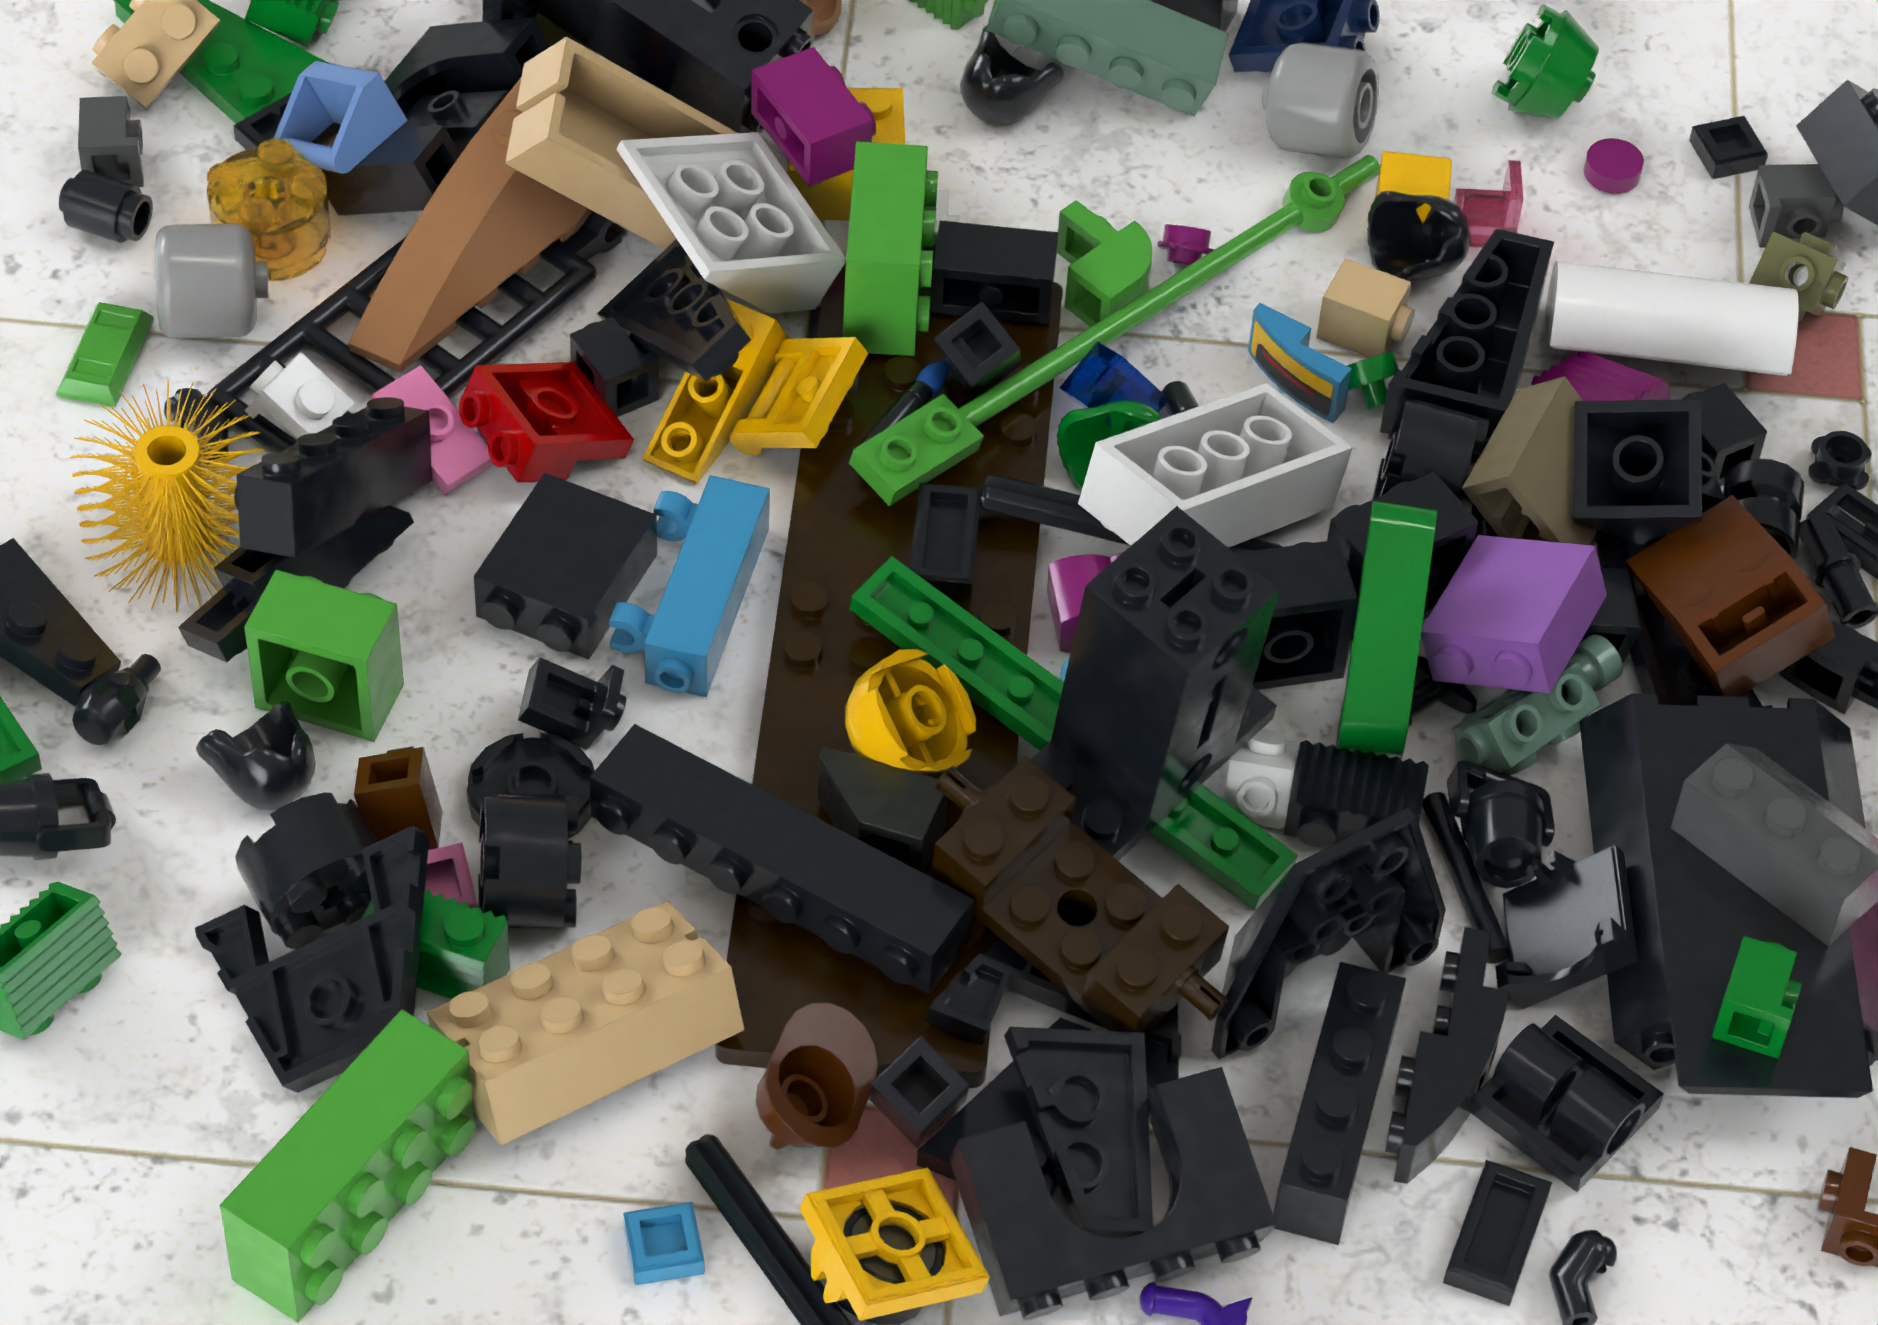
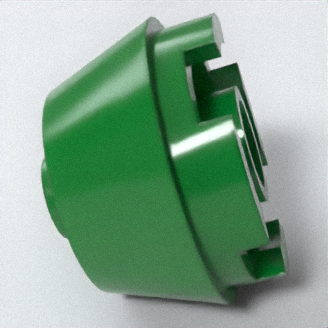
M1542 4L1537 12L1542 22L1537 28L1529 23H1526L1503 62V64L1507 65L1506 69L1511 72L1507 82L1504 84L1497 80L1492 87V95L1509 104V111L1558 119L1573 101L1580 103L1589 91L1596 76V73L1591 71L1597 58L1599 47L1567 10L1559 13Z

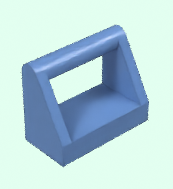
M315 61L298 76L273 138L271 153L279 160L346 174L408 120L380 73ZM333 123L341 124L332 147L311 143Z

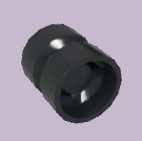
M1752 459L1734 466L1725 477L1724 498L1726 499L1733 495L1795 561L1798 552L1800 520L1802 518L1804 481L1800 474L1789 465L1773 459Z

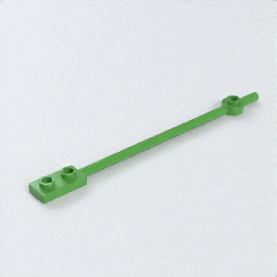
M1366 155L1331 178L1318 172L1298 174L1292 179L1283 198V207L961 408L958 409L942 394L853 450L849 464L888 506H891L918 489L920 483L929 482L978 451L984 435L976 428L978 425L1294 227L1298 226L1311 232H1322L1330 229L1336 223L1344 207L1345 195L1379 175L1380 165L1373 156Z

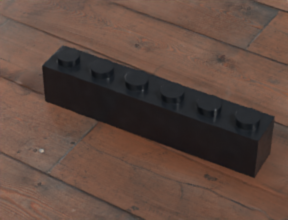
M636 724L629 729L590 776L591 817L597 819L605 829L614 834H625L652 848L659 857L669 863L682 864L709 878L717 888L726 893H737L764 907L774 918L783 923H794L821 937L834 950L843 954L851 953L880 968L888 978L897 983L910 984L930 995L971 940L974 912L973 898Z

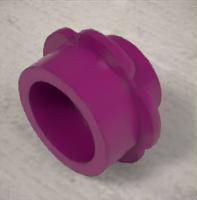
M1165 224L1163 240L1157 243L1160 249L1167 250L1165 261L1191 265L1202 258V254L1207 255L1214 250L1209 248L1210 230L1181 225Z

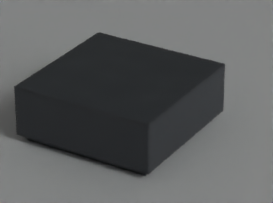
M1745 116L1692 126L1689 141L1712 179L1758 170L1759 165L1766 164L1768 153Z

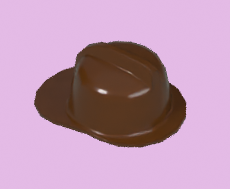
M811 1003L795 1011L783 1027L766 1072L757 1085L755 1102L760 1119L768 1131L772 1133L769 1145L774 1149H781L787 1145L801 1148H811L814 1146L835 1148L849 1141L858 1128L862 1113L869 1099L871 1083L876 1079L878 1060L875 1044L866 1027L850 1011L832 1003Z

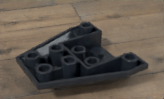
M1409 807L1294 864L1238 931L1234 938L1222 994L1227 996L1229 1000L1220 1013L1217 1012L1211 1051L1218 1060L1239 1049L1244 1051L1252 1050L1270 1037L1275 1030L1284 978L1290 975L1298 965L1317 955H1332L1341 950L1351 938H1354L1380 972L1389 973L1404 964L1408 966L1417 965L1426 960L1436 950L1439 944L1446 908L1417 817Z

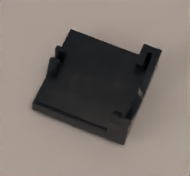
M1616 845L1577 862L1556 851H1551L1548 853L1549 863L1555 869L1550 870L1538 858H1535L1531 862L1532 871L1537 879L1502 894L1507 943L1510 953L1509 961L1495 966L1497 988L1510 991L1509 998L1520 1008L1525 1009L1638 961L1624 852Z

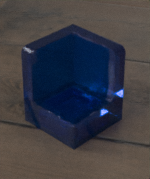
M1098 341L1059 387L1074 402L1084 408H1093L1118 400H1135L1146 403L1159 413L1170 400L1123 356ZM1108 415L1105 423L1111 428L1110 415Z

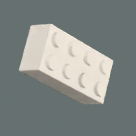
M1264 383L1096 442L1078 504L1097 518L1106 529L1117 534L1130 546L1178 506L1229 548L1333 508L1353 447L1269 384Z

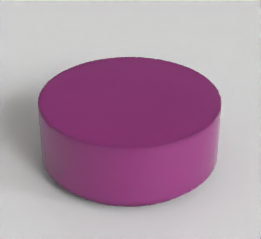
M1616 138L1602 139L1592 144L1588 149L1584 164V175L1592 186L1601 191L1624 193L1638 185L1643 170L1644 158L1641 151L1630 142Z

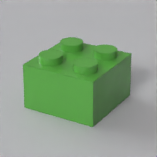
M275 570L244 626L255 708L270 711L276 704L288 701L297 720L375 742L404 686L397 604L386 601L371 593H357L329 585L311 576H297Z

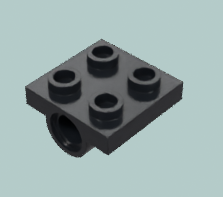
M1554 1015L1542 1028L1536 1024H1530L1513 1039L1498 1061L1494 1075L1473 1095L1469 1112L1575 1192H1578L1660 1108L1664 1093L1560 1017Z

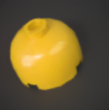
M918 649L898 650L875 664L857 679L845 706L846 731L851 746L860 757L937 779L943 773L946 774L947 769L955 766L957 768L969 758L972 749L965 751L967 748V736L976 731V717L968 693L955 673L945 664L935 669L930 663L920 659L928 653Z

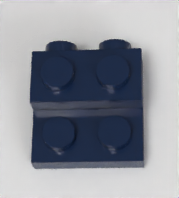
M1251 0L1229 52L1234 72H1271L1276 60L1286 47L1302 42L1359 49L1366 52L1364 36L1366 33L1376 32L1379 26L1380 14L1377 1Z

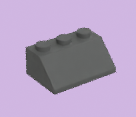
M1726 743L1684 780L1671 828L1826 946H1830L1878 901V838L1757 748Z

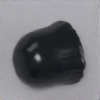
M985 27L982 30L980 41L964 68L960 82V91L967 108L975 116L993 125H1011L1020 122L1030 114L1048 91L1063 79L1064 70L1054 62L1047 64L1042 70L1026 66L1010 55L1000 45L995 34L986 31Z
M1383 191L1375 197L1371 204L1367 220V241L1372 265L1375 269L1411 282L1453 272L1466 259L1471 243L1469 222L1464 211L1453 201L1439 196L1410 195L1394 191ZM1427 203L1431 206V209L1422 224L1416 209Z
M288 701L276 704L250 728L233 738L225 731L215 729L203 736L196 747L199 757L214 769L226 785L244 802L258 810H276L293 802L307 790L315 773L316 762L311 740L300 726Z

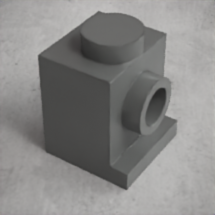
M127 96L80 98L78 151L81 170H88L138 187H144L140 156L143 155L142 124L140 119L130 120V106L128 105Z
M1819 164L1759 165L1749 203L1759 248L1766 247L1772 232L1787 238L1800 239L1803 232L1818 238H1825L1829 223L1840 222L1844 211V206Z

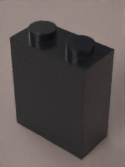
M544 472L474 575L476 617L486 620L496 628L510 629L539 640L553 650L567 651L589 660L610 628L609 620L616 603L628 601L657 556V515Z

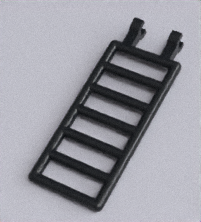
M593 211L581 228L565 242L556 240L540 253V258L565 274L544 292L516 273L497 287L499 291L524 307L503 325H500L476 307L470 308L460 316L456 323L482 340L480 344L464 357L458 359L436 344L418 359L440 375L434 381L449 399L468 384L476 365H492L595 281L597 271L588 260L599 251L602 253L608 252L622 242L621 233L611 227L614 222ZM405 238L208 391L206 397L209 398L216 389L209 400L216 406L218 405L219 409L228 402L221 410L236 400L223 411L229 422L234 418L237 420L242 416H248L244 411L248 405L241 401L239 397L251 389L250 386L275 360L285 368L286 366L282 363L305 345L373 393L395 381L394 377L367 358L349 351L347 344L326 329L347 312L361 319L371 300L369 295L377 289ZM347 410L343 416L352 415V413ZM260 413L254 419L249 416L233 424L244 433L251 431L261 432L250 437L270 452L283 451L297 443L296 439Z

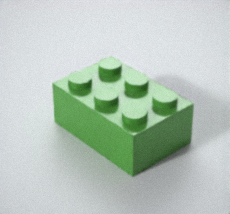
M856 141L846 254L843 337H856L868 353L914 356L916 332H928L930 296H921L919 291L931 292L936 211L924 210V206L936 207L938 171L927 170L928 146Z

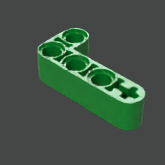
M1379 501L1372 502L1346 689L1336 740V747L1338 749L1347 748L1351 752L1361 750L1364 754L1373 752L1376 756L1386 754L1390 759L1396 756L1400 759L1403 757L1437 521V510Z

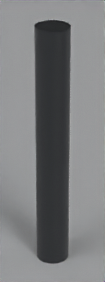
M1431 793L1423 799L1422 807L1473 929L1491 932L1487 963L1495 964L1502 962L1509 957L1510 948L1480 876L1477 873L1455 816L1450 813V805L1444 793Z

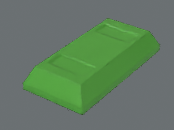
M98 302L58 387L57 396L116 407L121 396L120 392L122 393L153 324L154 317L140 309Z

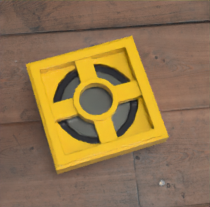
M928 1167L806 1193L799 1208L816 1239L811 1249V1277L813 1281L826 1279L827 1283L823 1294L825 1303L837 1301L843 1309L857 1317L859 1321L863 1320L878 1325L901 1324L916 1317L923 1306L982 1293L990 1278Z

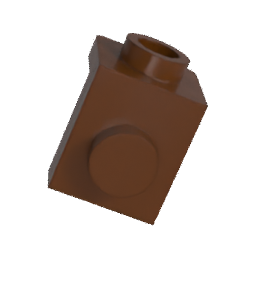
M1849 1147L1841 1171L1836 1172L1828 1169L1821 1189L1817 1209L1829 1212L1821 1251L1840 1256L1845 1261L1854 1265L1878 1267V1215L1865 1211L1877 1154Z

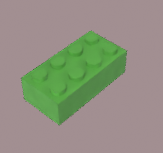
M402 1009L220 1204L232 1280L297 1323L315 1304L323 1305L338 1289L344 1271L360 1254L367 1255L378 1246L386 1233L389 1221L405 1204L408 1206L415 1204L423 1196L430 1184L432 1174L448 1156L455 1157L459 1155L469 1144L476 1127L473 1112V1086L471 1083L469 1050Z

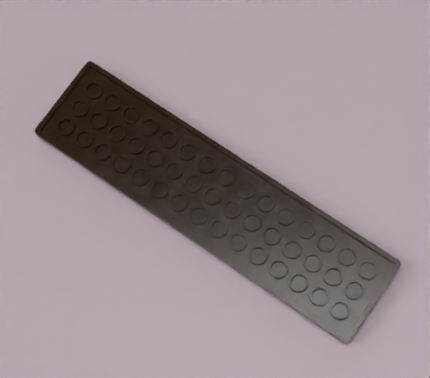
M846 263L824 297H822L817 338L843 337ZM1054 282L1049 324L997 319L1020 348L1021 366L999 383L1057 348L1063 294L1060 284ZM919 291L921 296H930L931 304V292ZM929 310L928 332H916L914 356L868 353L855 377L854 384L846 393L829 424L827 433L821 439L817 448L800 449L752 785L835 827L817 798L819 754L823 746L846 753H856L850 744L845 727V706L857 679L868 669L894 652L903 650L849 610L851 596L891 556L910 569L919 494L918 488L891 506H888L849 464L853 450L861 445V441L868 431L901 395L915 383L916 377L921 370L929 364L943 361L942 357L945 355L935 344L934 338L960 319L962 316L930 313ZM949 371L942 390L938 395L931 397L926 404L944 394L959 409L982 394L976 386L972 389L968 384L965 387L962 386ZM1054 378L978 425L976 428L984 435L979 450L927 483L982 488L983 490L988 475L996 474L1044 486ZM980 505L971 598L947 597L1027 655L1040 524L986 511ZM970 700L976 717V731L967 736V748L965 751L972 749L969 758L959 765L957 770L982 791L1001 781L1016 766L1019 735ZM949 798L947 801L946 825L940 838L960 820L963 810ZM934 852L924 874L930 877ZM736 893L726 962L732 968L744 1031L716 1043V1058L721 1063L729 1065L767 1068L783 1027L793 1013L811 1003H832L850 1011L866 1027L876 1049L878 1060L876 1078L922 1036L970 1085L969 1088H977L986 1079L991 1025L982 1045L927 1023L926 1019L933 1000L943 990L946 992L962 976L964 968L979 953L983 955L999 936L973 915L971 940L929 995L910 984H900L891 980L880 968L851 953L843 954L834 950L821 937L794 923L787 924L777 920L764 907Z

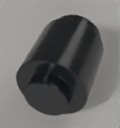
M82 170L74 178H69L64 183L59 196V209L63 212L64 221L67 226L122 243L127 239L138 241L144 236L151 221L153 202L151 197L142 194L141 189L136 185L88 170Z

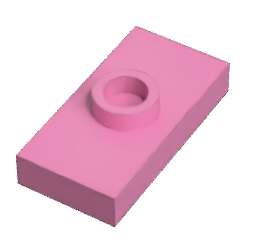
M421 365L372 394L371 400L382 397L399 398L404 401L405 407L429 410L432 481L444 495H447L493 466L488 453V445L474 428L466 427L463 424L459 410Z

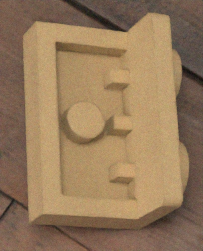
M132 0L129 7L135 12L121 28L112 24L94 44L92 51L97 56L91 62L93 67L101 75L110 79L143 108L148 110L221 24L220 19L197 0Z

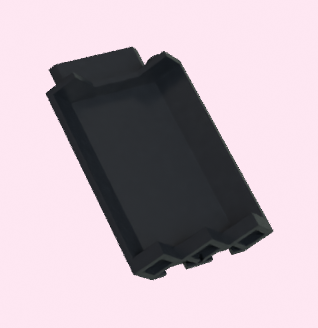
M1633 693L1580 720L1593 852L1595 854L1614 845L1624 852L1638 957L1637 962L1607 974L1614 1043L1653 1070L1676 1063L1678 1086L1689 1094L1859 1098L1873 1092L1870 1066L1878 1060V902L1830 946H1826L1671 828L1684 780L1727 743L1757 748L1866 829L1850 727L1815 699L1788 698L1787 708L1750 707L1748 697L1697 695L1696 705L1658 704L1657 694ZM1743 936L1763 942H1775L1797 952L1789 979L1801 982L1802 986L1778 1059L1711 1038Z

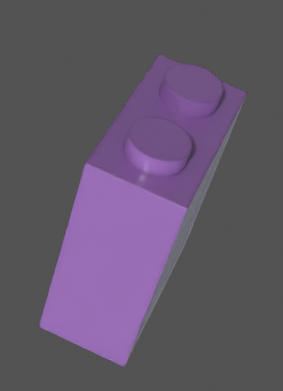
M1478 535L1422 626L1421 639L1433 681L1551 694L1607 596L1596 547L1592 545Z

